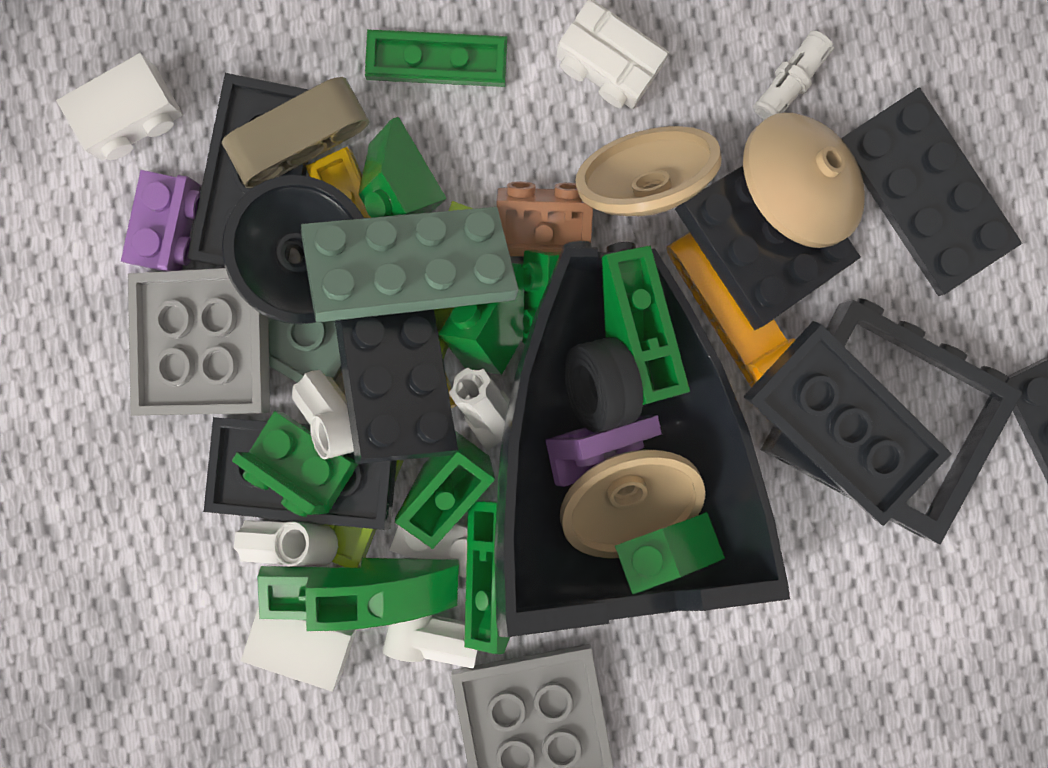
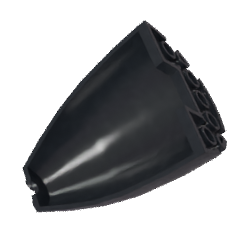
M588 241L566 243L562 246L560 256L535 312L518 364L500 446L494 541L497 635L500 637H515L610 624L609 620L675 611H708L790 600L789 585L775 519L749 428L721 361L691 305L655 248L651 249L690 392L643 405L640 416L658 415L661 435L643 440L644 448L640 450L671 452L686 458L697 468L705 486V500L698 515L707 512L725 559L677 579L632 594L619 558H601L588 555L572 546L565 537L560 522V509L565 495L573 484L564 487L555 484L546 439L585 428L576 416L569 400L565 382V361L569 350L574 346L606 338L602 257L606 254L636 248L633 242H618L607 246V252H599L598 248L592 247L591 242Z

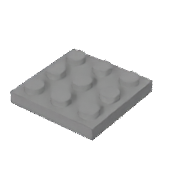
M226 268L128 273L131 416L270 413L268 317L252 308L239 295L228 277Z
M590 644L474 665V668L464 667L452 670L451 678L468 768H614Z

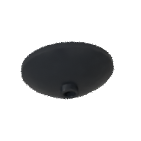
M300 175L280 176L266 180L253 187L238 201L226 222L223 232L222 254L228 277L239 295L252 308L266 317L289 324L317 323L301 235V224L364 219L356 205L343 192L322 180ZM286 248H295L299 252V263H290L286 259Z

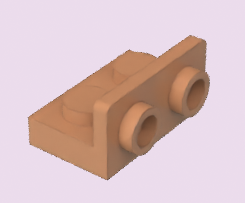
M518 181L508 183L507 188H498L497 207L510 256H524L525 250H538L547 253L561 252L562 246L566 243L574 241L591 242L593 208L582 201L578 194L576 183H559L554 186V189H536L533 183Z

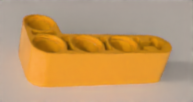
M689 232L666 246L668 256L697 303L701 305V309L723 344H725L726 349L748 384L752 387L796 339L787 340L774 319L754 331Z

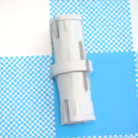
M810 31L789 61L782 62L775 71L776 78L773 80V83L753 105L754 112L764 120L772 115L785 113L793 100L799 94H804L812 85V76L834 50L832 41L818 31Z

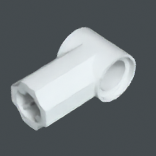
M464 369L454 376V384L449 394L465 415V420L480 443L488 451L502 441L510 399L504 390L500 392L495 382L484 369Z
M321 370L305 373L303 378L293 385L292 399L310 424L312 441L318 455L322 459H329L354 452L346 396L332 377L325 376Z
M245 520L240 530L235 532L234 549L237 550L240 555V561L281 564L288 567H322L332 562L336 556L338 540L334 530L324 524Z
M433 614L416 620L388 625L383 654L406 662H422L426 658L474 668L477 650L464 647L465 621Z

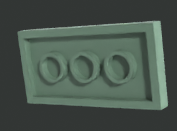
M498 207L301 224V235L316 322L516 299L518 286Z

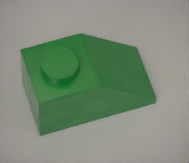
M392 118L369 143L358 195L371 218L431 213L447 198L400 118Z
M457 431L455 433L458 451L449 456L428 458L395 517L397 525L431 549L435 548L495 480L490 456Z
M707 512L615 545L632 594L677 579L725 559Z

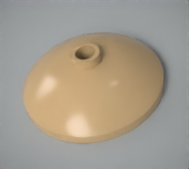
M785 112L772 115L754 128L745 144L743 169L749 192L767 221L787 238L809 247H829L849 237L861 221L864 211L865 191L860 168L844 141L823 123L797 113Z
M683 126L647 129L616 139L590 155L580 166L576 174V187L584 203L603 213L616 216L655 215L681 205L706 188L719 171L722 155L716 138L703 130Z
M659 450L624 452L594 465L573 484L562 502L560 522L565 537L579 551L595 557L619 558L615 545L698 516L705 500V486L697 468L680 455Z

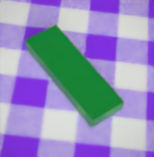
M367 29L365 78L372 81L505 87L508 39L507 36Z

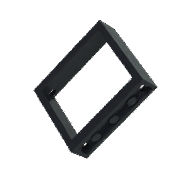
M858 298L857 301L851 300L840 303L826 329L844 347L856 324L989 396L926 514L904 504L890 519L891 522L915 535L941 545L1023 392L1007 384L1009 377L1004 373L987 366L978 368L965 361L968 355L962 350L945 343L937 346L924 338L926 332L920 327L906 321H899L897 324L882 316L884 309L874 302ZM773 425L760 449L761 451L851 499Z

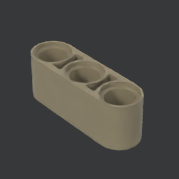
M336 77L313 87L235 129L224 137L222 145L245 187L253 188L266 180L285 174L354 137L369 125V119L345 77Z

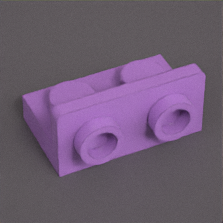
M140 170L120 262L163 272L182 271L183 265L187 266L191 261L187 259L191 241L190 232L193 219L196 217L201 185L188 176L177 175V177Z
M658 415L639 416L636 421L629 425L615 427L604 432L594 433L586 428L546 439L555 484L563 487L575 483L591 467L607 458L624 452L643 449V440L661 435Z

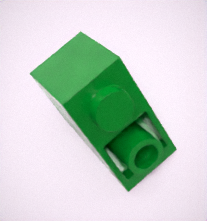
M512 263L518 286L515 300L454 307L438 335L465 369H484L487 373L502 375L523 338L524 269L521 264Z

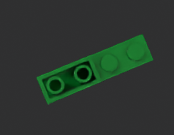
M362 558L361 568L261 566L257 576L259 619L306 620V631H340L392 625L437 614L457 606L459 559Z

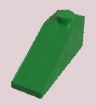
M651 245L606 254L602 257L606 338L620 340L633 355L642 380L643 405L690 392Z
M476 501L468 510L464 647L492 654H504L510 637L498 636L496 625L494 541L497 501Z

